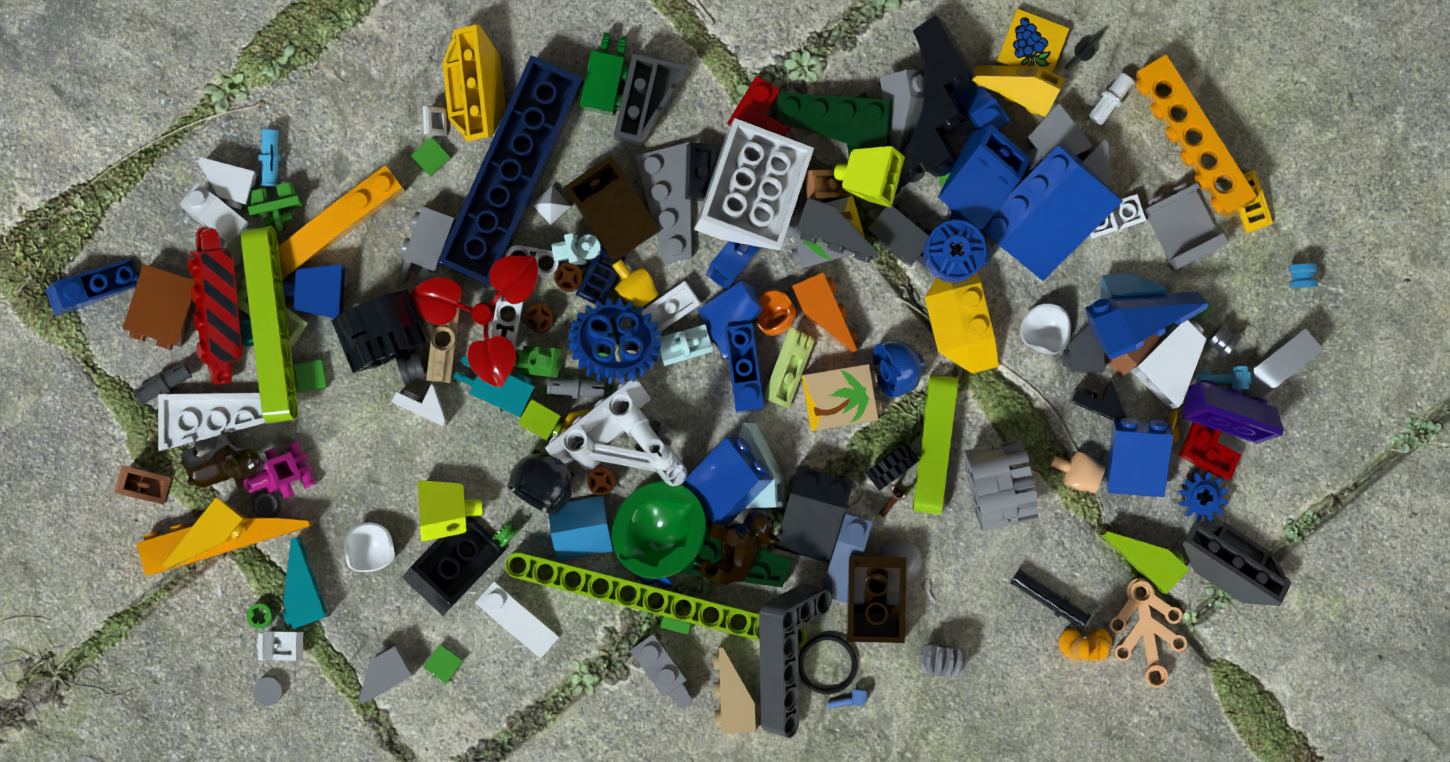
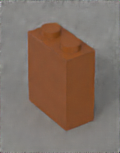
M143 264L122 329L130 331L129 337L145 342L147 337L156 339V346L172 350L174 345L182 347L196 305L191 298V286H194L193 279Z

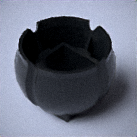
M534 449L531 455L522 458L514 466L506 486L509 490L515 488L513 494L540 511L546 508L547 514L556 516L571 498L573 491L572 479L575 474L560 459Z

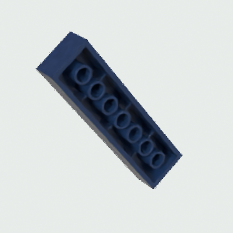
M530 55L438 259L440 265L489 287H493L489 278L490 270L496 261L505 257L507 250L512 245L584 85L582 77Z

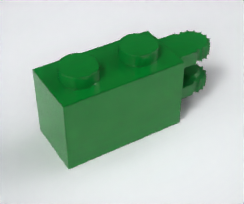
M604 32L599 52L591 50L579 104L580 109L614 116L615 109H620L623 93H619L621 82L626 83L629 66L625 65L624 58L628 37L621 36L618 42L617 56L607 54L611 42L610 33Z

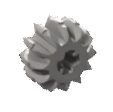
M924 644L921 646V652L919 653V669L929 675L961 677L964 675L967 665V652L956 646Z

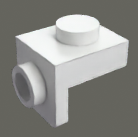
M259 632L257 642L258 660H303V632Z

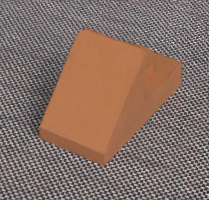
M834 170L806 171L805 187L807 198L825 202L853 196L842 187L843 181L835 179Z

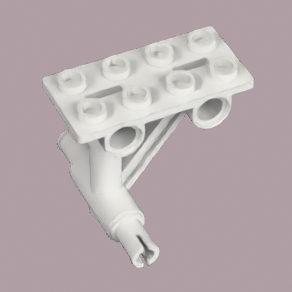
M636 378L634 382L627 380L620 384L615 393L608 398L598 401L592 411L585 416L578 417L568 430L555 435L545 447L551 456L560 459L566 466L574 460L583 469L587 470L596 468L601 461L655 471L670 486L682 485L688 477L684 464L672 448L664 445L649 426L647 417L640 410L651 398ZM626 432L629 437H633L644 452L608 445Z

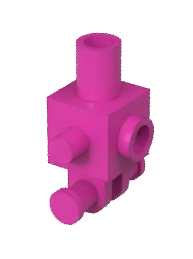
M300 442L288 445L286 448L290 453L279 457L275 448L265 451L264 454L267 461L257 468V473L244 480L247 491L252 493L265 488L267 493L271 494L281 490L284 499L295 495L291 486L300 479H302L304 489L316 485L317 481L314 480L311 474L313 470L312 465L307 466L305 461L308 460V456L302 453Z

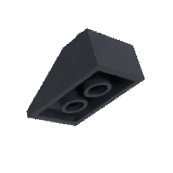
M797 466L778 534V539L781 541L780 544L775 545V548L830 563L853 481Z
M466 516V532L438 538L407 570L402 578L444 616L506 549L502 548L500 543L494 540L493 536L471 516Z

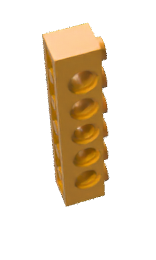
M1164 55L1137 71V81L1134 83L1142 97L1146 95L1152 103L1149 106L1152 114L1157 120L1162 119L1167 128L1164 129L1165 134L1172 144L1176 142L1182 152L1179 155L1187 167L1192 166L1197 174L1194 176L1195 181L1199 184L1202 191H1208L1212 198L1209 202L1216 214H1222L1226 219L1255 202L1257 195L1168 56ZM1166 86L1170 89L1171 94L1162 97L1157 94L1156 88ZM1174 109H1181L1186 114V117L1183 120H1175L1170 112ZM1191 132L1197 133L1201 141L1197 144H1191L1186 140V135ZM1211 156L1216 161V165L1207 168L1202 165L1201 158ZM1222 179L1227 180L1231 185V189L1225 192L1220 191L1216 187V182Z

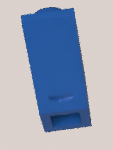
M128 259L55 281L45 291L56 317L136 288L139 275L133 260Z
M753 324L724 327L736 413L764 410Z

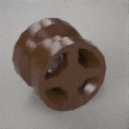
M564 263L555 271L554 280L561 290L574 292L578 290L583 280V274L577 265Z
M534 304L529 307L525 315L526 324L536 333L549 331L555 320L551 309L543 304Z
M598 467L589 473L587 485L592 493L607 495L613 491L616 485V478L611 470L605 467Z

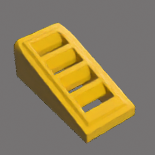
M1255 170L1243 175L1250 182L1251 188L1257 195L1255 202L1250 205L1258 203L1259 208L1247 213L1245 208L1237 212L1246 234L1273 224ZM1226 181L1228 190H1230L1231 185L1228 181ZM1262 213L1263 219L1249 223L1248 218Z

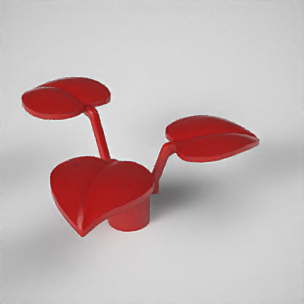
M507 256L496 261L490 270L489 278L491 285L499 291L489 304L480 302L472 308L459 303L458 301L462 296L461 287L453 280L442 277L420 283L410 294L420 315L434 325H444L451 322L456 316V307L472 313L473 320L483 326L484 341H475L469 346L468 362L474 373L492 386L503 387L516 362L515 348L508 339L502 336H494L489 339V325L493 323L495 315L494 307L502 295L508 303L518 304L525 301L532 294L538 277L537 261L532 256Z

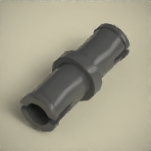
M182 361L179 365L163 374L157 373L153 380L139 388H135L133 391L138 401L145 405L148 401L157 397L158 394L170 393L171 388L188 378H192V375L187 365Z

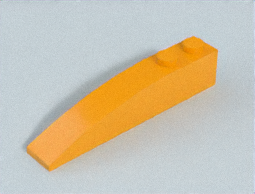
M386 165L330 205L278 247L283 281L406 192Z
M248 518L244 522L246 529L237 540L232 538L229 542L174 568L312 527L313 522L286 518ZM186 523L170 527L171 533L160 536L159 531L144 535V541L136 543L145 576L174 569H166L162 564L192 527H187Z

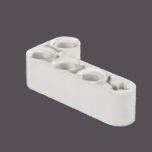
M515 245L510 247L505 255L507 257L512 256L516 252H523L526 256L534 257L537 261L539 277L550 278L554 276L555 271L560 266L559 261H554V266L549 271H542L539 268V262L542 258L551 257L554 260L553 252L549 250ZM503 295L496 303L490 339L494 336L503 337L504 330L498 329L499 325L506 328H514V332L507 330L506 337L516 349L525 301L518 304H510ZM507 307H512L516 310V317L511 322H505L501 318L502 311Z

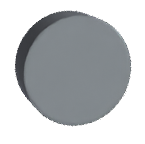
M264 677L256 682L253 694L258 703L265 706L273 705L281 699L283 686L274 677Z

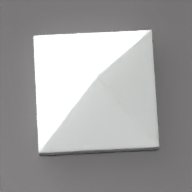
M423 106L422 126L424 134L447 136L446 108Z
M553 185L532 203L550 225L572 207Z

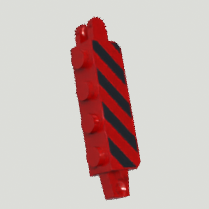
M202 226V228L199 227L197 232H195L197 237L195 239L196 250H190L191 257L188 258V269L190 274H193L194 286H191V298L196 303L197 314H194V327L199 332V342H197L196 351L201 362L207 364L212 384L221 385L232 382V362H238L242 357L233 254L225 248H220L219 235L216 229Z

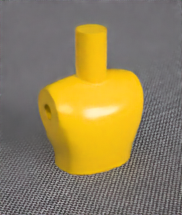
M621 259L612 265L622 278L614 289L626 304L633 301L634 310L640 306L644 307L659 295L651 276L643 267L631 272Z

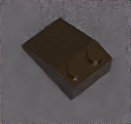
M849 556L846 641L905 643L906 557Z

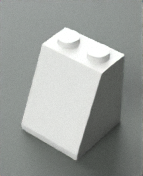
M1194 320L1175 324L1162 337V340L1131 370L1169 410L1178 408L1183 403L1206 342V338L1202 335L1204 332L1203 328Z

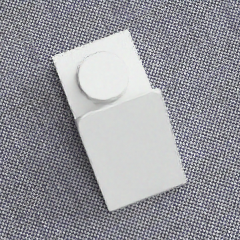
M434 384L430 385L422 403L418 402L420 396L407 390L403 394L395 393L391 401L392 403L446 427L448 421Z

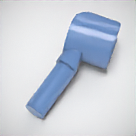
M852 689V698L828 701L829 708L844 705L862 706L867 702L868 691Z

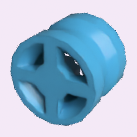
M1317 264L1288 265L1289 272L1292 274L1289 288L1318 287V281L1315 279Z

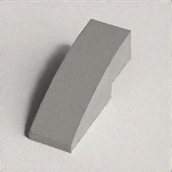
M1306 328L1301 329L1249 370L1251 372L1249 390L1241 392L1248 398L1264 397L1320 354L1323 348Z

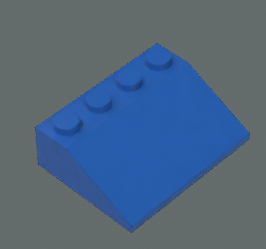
M1061 142L1013 190L983 230L1001 248L1044 281L1123 200L1072 150Z

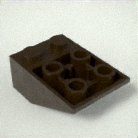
M611 155L564 186L567 195L613 262H616L661 231Z

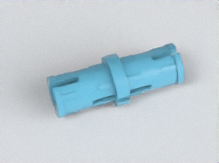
M261 130V155H258V161L261 162L260 187H276L279 185L278 162H281V156L278 155L279 130Z

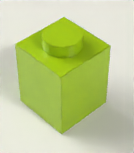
M532 399L517 423L547 441L559 434L564 425L560 422L562 416Z

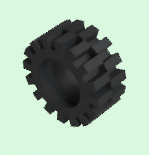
M905 442L866 471V474L880 491L914 466L920 459Z

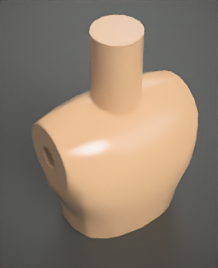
M1076 452L1071 461L1054 455L1050 466L1066 472L1064 478L1065 486L1091 493L1097 492L1106 466L1100 464L1093 457L1081 452Z

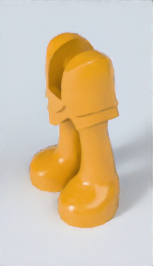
M1069 628L1060 634L1058 645L1064 656L1072 661L1090 660L1097 662L1106 660L1109 656L1112 638L1106 630L1100 628L1093 629L1088 636L1082 637L1078 630Z

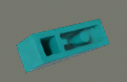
M301 537L292 538L290 541L283 601L285 608L282 609L286 624H291L293 629L329 617Z

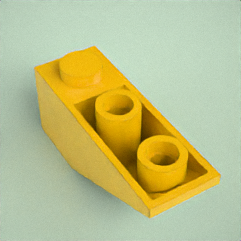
M977 65L974 70L976 77L972 79L977 86H982L985 90L990 89L1000 94L1004 100L1016 102L1024 106L1030 113L1044 117L1047 116L1065 80L1040 66Z

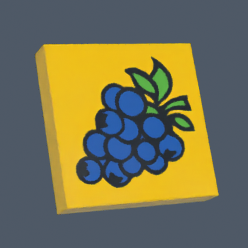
M1016 9L996 62L1005 66H1040L1053 73L1070 28Z

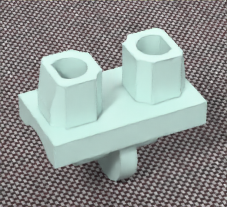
M566 234L564 235V242L551 244L554 261H561V263L569 262L579 266L587 265L588 259L596 258L601 251L600 241L592 235Z
M705 324L660 338V342H662L660 353L664 366L713 352Z

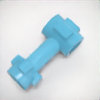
M1247 366L1231 367L1230 374L1211 375L1210 369L1202 370V372H1197L1196 382L1210 380L1217 383V386L1232 385V389L1246 391L1249 390V384H1251V372H1249Z

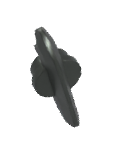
M1104 31L1095 34L1089 41L1083 40L1077 43L1074 49L1075 56L1065 66L1068 71L1072 70L1080 61H1088L1094 56V46L1100 41Z

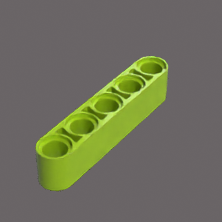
M929 375L919 450L920 460L917 466L913 498V512L941 515L958 388L957 377Z

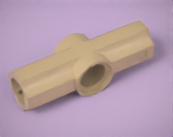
M456 307L457 313L451 322L444 325L433 324L430 335L431 345L426 381L451 383L455 348L458 343L457 330L460 308ZM442 332H447L451 336V342L446 347H439L437 344V336Z

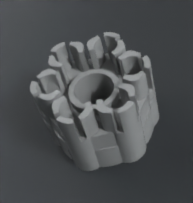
M1021 439L993 444L992 450L990 445L964 451L966 474L973 506L982 531L1008 526V521L1010 525L1039 519L1036 490L1028 491L1029 488L1035 487L1033 478H1026V476L1032 475L1030 465H1022L1029 462V458L1021 443Z

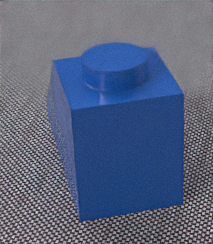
M971 81L968 86L954 94L964 114L976 131L990 124L1000 131L1010 122V119L996 100L982 86H977L974 81Z

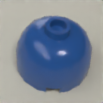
M899 340L887 341L874 347L873 366L879 364L881 375L876 376L883 393L887 397L894 398L913 391L918 386L922 370L924 369L922 356L917 354L911 345Z

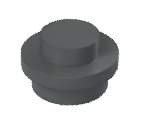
M262 491L253 500V510L261 518H274L279 514L282 507L281 499L276 493L268 494L267 491Z

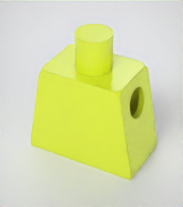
M892 146L854 149L850 153L848 164L839 163L836 165L834 176L836 180L843 181L842 187L853 196L886 207H892L905 156Z
M417 481L421 541L462 534L466 532V516L483 515L482 498L464 500V485L461 483Z

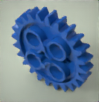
M607 298L606 305L604 306L597 300L595 309L587 305L585 307V314L578 312L577 321H572L569 332V340H571L569 342V350L573 351L572 359L579 360V369L588 367L587 376L595 372L597 373V381H600L605 376L608 379V384H611L614 378H618L620 384H623L624 377H628L634 382L636 373L644 377L646 369L652 370L654 361H658L662 344L660 342L661 332L657 331L658 323L651 322L652 314L649 313L643 316L642 306L634 310L632 309L633 301L624 306L621 298L618 299L617 304H612L610 298ZM610 320L614 321L615 325V341L616 344L619 345L618 357L620 359V362L616 361L615 357V341L614 338L611 337L612 325L610 323ZM622 326H629L631 329H625ZM599 328V329H602L603 331H602V332H597V331H595L594 329ZM628 350H633V351H635L636 353L632 354V353H628L627 351H628ZM599 353H605L609 356H600Z

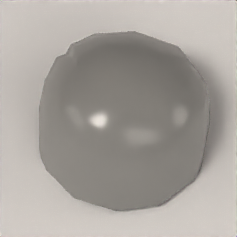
M904 539L890 540L880 550L879 556L906 557V582L912 581L920 574L923 566L922 556L919 549L913 543Z

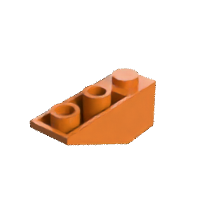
M820 273L793 285L792 291L802 313L848 351L855 353L857 351L855 345L860 343L854 329L848 330L844 319L848 318L842 302L837 304L833 293H836L837 290L832 278H826L824 273Z

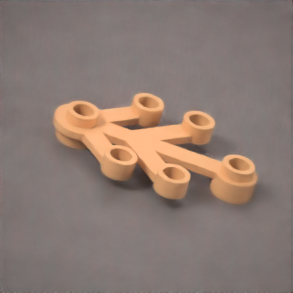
M1136 578L1127 586L1126 594L1128 601L1119 614L1109 620L1108 627L1114 633L1124 632L1127 626L1126 621L1136 608H1138L1139 620L1124 642L1114 648L1113 655L1122 662L1129 660L1132 649L1143 636L1148 668L1144 673L1145 682L1153 688H1161L1168 681V672L1159 664L1154 633L1169 643L1170 648L1176 652H1182L1186 649L1187 640L1184 636L1176 635L1153 619L1149 605L1164 614L1165 620L1171 624H1177L1181 621L1182 612L1179 608L1171 607L1155 596V588L1149 580ZM1138 587L1145 589V595L1141 598L1137 597L1135 593ZM1171 610H1176L1178 613V618L1174 621L1168 617ZM1117 619L1122 622L1120 630L1113 628V622ZM1176 638H1181L1183 641V645L1179 649H1176L1173 645ZM1122 647L1127 650L1125 658H1120L1117 654L1118 650ZM1153 671L1160 673L1158 681L1151 680L1150 675Z

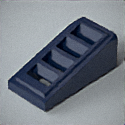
M601 246L600 254L593 259L575 294L577 297L595 305L597 300L602 305L604 304L618 276L613 266L601 261L602 256L611 259L603 246ZM623 256L620 259L625 262L626 257ZM597 266L612 272L610 277L596 271ZM592 276L607 282L605 287L591 281ZM587 286L600 291V296L598 297L586 291Z

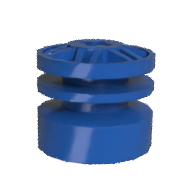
M951 220L943 222L931 232L924 244L923 258L925 266L932 276L942 282L954 284L966 281L980 269L985 261L987 247L984 236L977 227L967 221ZM951 244L955 247L959 244L962 247L960 249L962 256L955 255L952 257L949 254L952 250L949 245Z

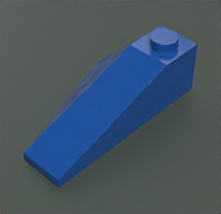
M1198 291L1099 299L1092 305L1085 307L1093 336L1110 360L1141 348L1145 345L1144 340L1153 334L1157 337L1165 334V328L1170 324H1181L1209 308L1207 302Z

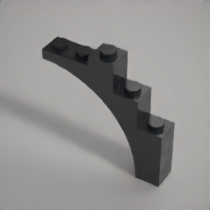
M936 15L912 30L923 57L925 95L916 129L901 153L905 156L895 196L908 183L917 182L922 179L925 172L930 173L936 178L951 172L958 158L947 141L945 134L957 131L962 126V123L968 120L953 91L965 88L970 83V80L976 76L946 23Z

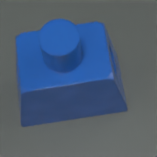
M728 241L710 263L705 275L726 291L733 286L749 266L760 248L758 246Z
M330 265L296 270L295 282L283 281L284 297L294 299V310L334 319L343 312L345 267L343 265Z

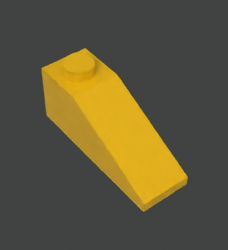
M216 497L162 566L166 569L174 568L229 542L232 538L237 540L246 529L244 522L248 518L221 497Z

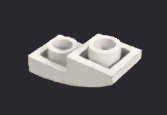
M1138 194L1122 199L1123 202L1090 234L1091 239L1147 221Z

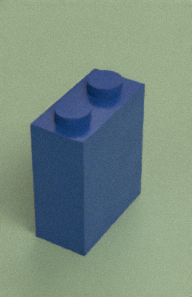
M1129 417L1122 418L1121 420L1113 419L1105 478L1108 493L1165 497L1173 441V432L1169 423L1162 420L1143 422Z
M726 437L682 483L684 487L699 499L706 516L712 523L723 526L729 525L773 481L767 473V466L755 458L751 453V446L742 438Z

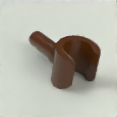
M902 479L898 480L891 487V496L879 512L882 517L887 515L898 500H903L910 493L911 486L905 492H901L898 489Z

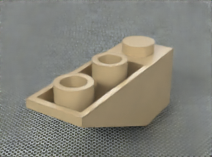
M719 646V653H713L714 670H719L720 681H714L715 698H720L721 710H715L716 727H721L722 734L756 733L755 702L724 647Z

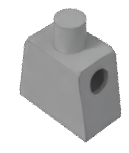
M1060 104L1047 115L1026 139V142L1032 148L1026 153L1031 158L1027 168L1030 171L1036 168L1061 142L1077 156L1093 146Z

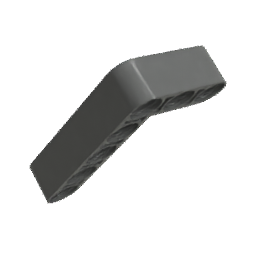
M803 583L766 602L760 610L761 726L764 731L792 738L798 730V628L822 616L829 610L832 595L827 589Z

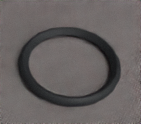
M828 634L816 636L809 640L800 651L798 657L799 676L803 683L814 692L820 694L839 693L851 684L856 675V654L852 646L839 636ZM824 640L835 641L843 645L848 651L852 662L848 678L841 685L830 689L817 687L812 684L803 668L804 657L808 649L815 643Z

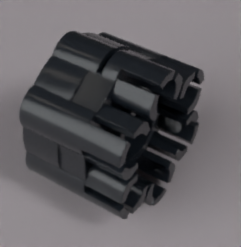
M408 290L379 296L352 307L331 320L353 374L382 366L380 359H383L384 364L393 361V354L395 359L404 357L403 349L409 355L429 343Z

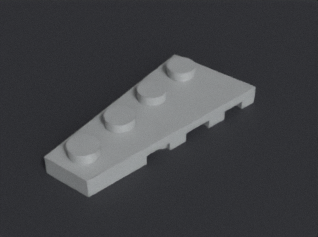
M690 142L635 156L651 216L661 230L656 236L664 265L692 258L691 200L685 199L687 144Z

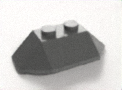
M1195 521L1192 524L1183 542V546L1196 574L1241 603L1280 606L1291 582L1288 577H1285L1282 567L1272 552L1225 522Z

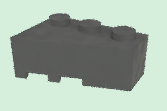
M633 53L613 135L614 140L643 146L688 73V66Z

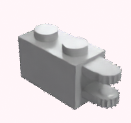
M423 206L421 212H415L411 222V227L414 228L410 239H405L401 249L405 262L398 283L405 284L408 281L413 265L421 267L415 281V287L426 281L429 271L438 273L440 268L438 259L456 222L455 218Z
M655 633L630 650L663 697L669 694L674 703H677L681 708L686 709V707L691 705V694H689L688 689L683 684L687 678Z

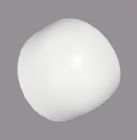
M1041 304L1032 308L1024 317L1021 323L1020 336L1024 344L1033 350L1043 354L1056 355L1066 347L1069 341L1071 322L1069 315L1062 307L1054 304Z
M377 523L359 524L353 527L344 539L346 562L348 567L354 571L373 572L388 566L395 557L390 533L386 528Z

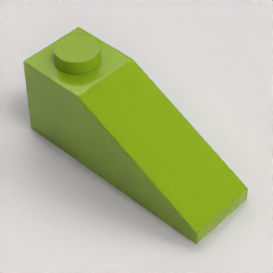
M1104 531L1100 535L1162 594H1167L1190 570L1185 565L1187 560L1177 550L1171 552L1168 549L1109 531Z

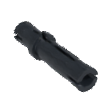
M1020 568L1010 581L1011 585L1013 584L1033 599L1054 611L1056 617H1063L1080 630L1084 628L1091 617L1089 613L1072 604L1070 598L1067 596L1063 598L1023 572Z

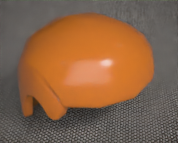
M775 289L767 291L758 297L763 310L757 317L755 324L762 333L769 336L783 334L794 324L796 309L793 302L784 292Z

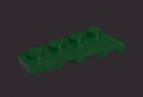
M778 92L777 121L861 149L888 146L891 100Z
M707 527L705 540L698 555L686 568L678 573L704 577L700 574L703 561L715 564L723 559L722 541L710 536L711 528ZM758 547L749 574L742 582L783 588L793 561Z

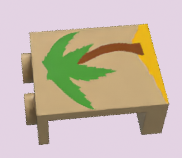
M869 364L801 376L810 432L878 421V415L882 414L880 398H875L873 387L878 386L875 370H870Z

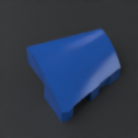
M740 281L699 308L698 312L715 345L723 357L728 359L724 327L751 324L753 320L757 319L763 308L753 285Z

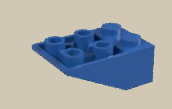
M992 124L987 125L969 135L938 198L965 221L981 231L1020 182L1031 158Z

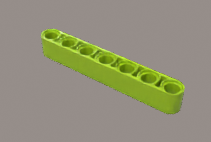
M271 225L245 229L241 233V244L262 415L268 424L296 420L298 417V403L277 234Z

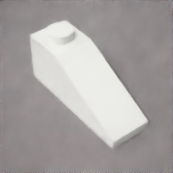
M494 581L475 602L540 659L560 638L498 581Z

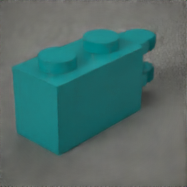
M463 356L460 362L471 368L468 358ZM455 372L453 376L454 379L472 386L469 392L470 395L520 418L536 390V387L531 385L532 379L520 373H517L516 377L509 375L504 386L500 388L484 382L478 376L475 381L462 373Z

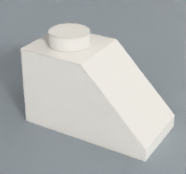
M199 157V165L217 196L225 200L227 206L241 210L242 205L251 206L250 191L255 190L259 174L252 170Z
M198 183L194 185L179 204L200 224L216 229L218 237L231 246L249 225L234 210Z

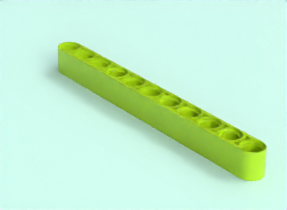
M513 553L505 561L506 572L517 579L759 641V613L526 553ZM515 557H521L526 562V568L522 573H516L511 568V562ZM543 564L550 565L554 570V575L550 580H543L538 574V570ZM570 571H576L580 574L581 583L578 587H570L566 583V576ZM598 578L605 579L609 584L607 593L603 595L596 593L593 589V583ZM630 585L635 588L637 593L633 601L628 602L622 599L620 593L624 586ZM657 592L663 596L664 604L661 608L654 609L649 605L648 597L651 593ZM679 600H687L691 603L692 610L688 615L681 616L676 612L675 605ZM707 607H714L719 611V618L716 622L709 623L704 620L703 611ZM735 614H742L746 617L747 624L741 630L734 629L730 624L731 617ZM802 626L798 628L802 634L801 640L798 642V648L805 644L807 636Z

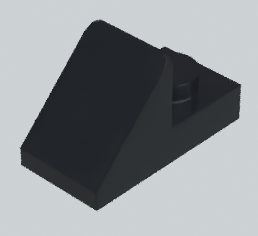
M1112 381L1107 383L1100 400L1096 399L1097 393L1082 388L1081 391H1073L1068 401L1112 421L1113 419L1121 420L1126 417Z

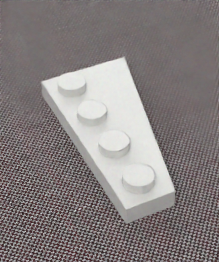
M260 393L158 394V451L213 438L229 431L235 432L266 424L262 415Z

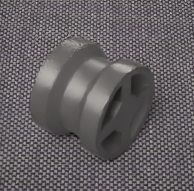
M1222 323L1208 339L1206 346L1215 348L1219 352V356L1224 359L1237 345L1241 336L1237 333H1231L1228 330V326Z
M418 351L412 353L411 357L396 358L398 369L405 385L411 383L413 379L419 378L422 380L427 377Z

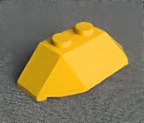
M475 24L454 29L453 39L447 48L442 63L448 119L467 142L492 137L506 111L500 54L480 25Z
M976 272L966 281L954 284L942 282L936 278L924 298L938 353L971 374L999 367L995 336L978 273Z

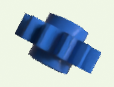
M1194 473V482L1192 483L1187 479L1183 480V484L1187 489L1177 491L1179 495L1184 496V500L1180 501L1178 506L1188 507L1184 513L1185 516L1195 513V521H1201L1202 516L1205 515L1206 520L1211 522L1213 521V512L1217 515L1223 514L1219 505L1229 503L1226 499L1221 498V495L1227 493L1228 489L1218 488L1222 480L1221 478L1211 482V473H1205L1203 480H1201L1198 473ZM1206 490L1205 495H1209V500L1201 505V500L1197 499V494L1203 493Z

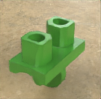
M291 182L277 185L279 200L269 202L267 189L250 191L252 206L248 207L249 215H253V218L273 214L271 217L264 218L265 226L275 224L278 232L284 231V222L293 220L292 212L284 214L281 212L303 207L302 198L297 195Z
M524 346L523 350L515 349L516 362L514 366L520 367V374L558 377V372L562 367L561 349Z

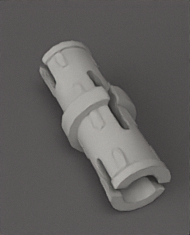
M574 376V379L548 377L547 395L572 396V399H578V396L603 399L605 381L579 380V377Z

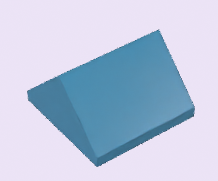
M603 496L570 501L556 516L548 514L550 533L557 561L613 551Z

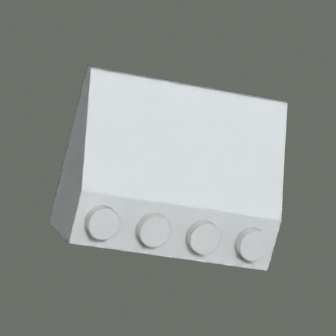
M734 118L727 131L694 230L720 240L780 251L814 148Z

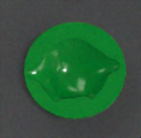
M663 481L650 483L637 489L625 499L614 518L612 544L615 554L628 570L641 577L658 579L680 572L695 559L704 543L707 530L704 508L699 499L682 485L670 486Z

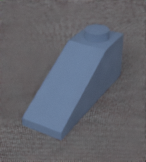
M844 514L822 586L823 589L831 592L832 599L847 603L849 556H863L872 521Z

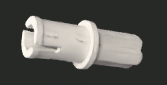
M1120 72L1118 78L1108 91H1103V97L1089 114V118L1094 123L1102 125L1113 110L1121 106L1122 98L1131 86L1134 85L1133 79Z

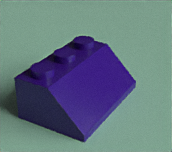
M1200 380V382L1188 387L1181 417L1183 419L1256 444L1282 436L1284 431L1277 407L1268 405V401L1265 399L1242 396L1243 393L1241 391L1219 388L1217 383L1210 380Z

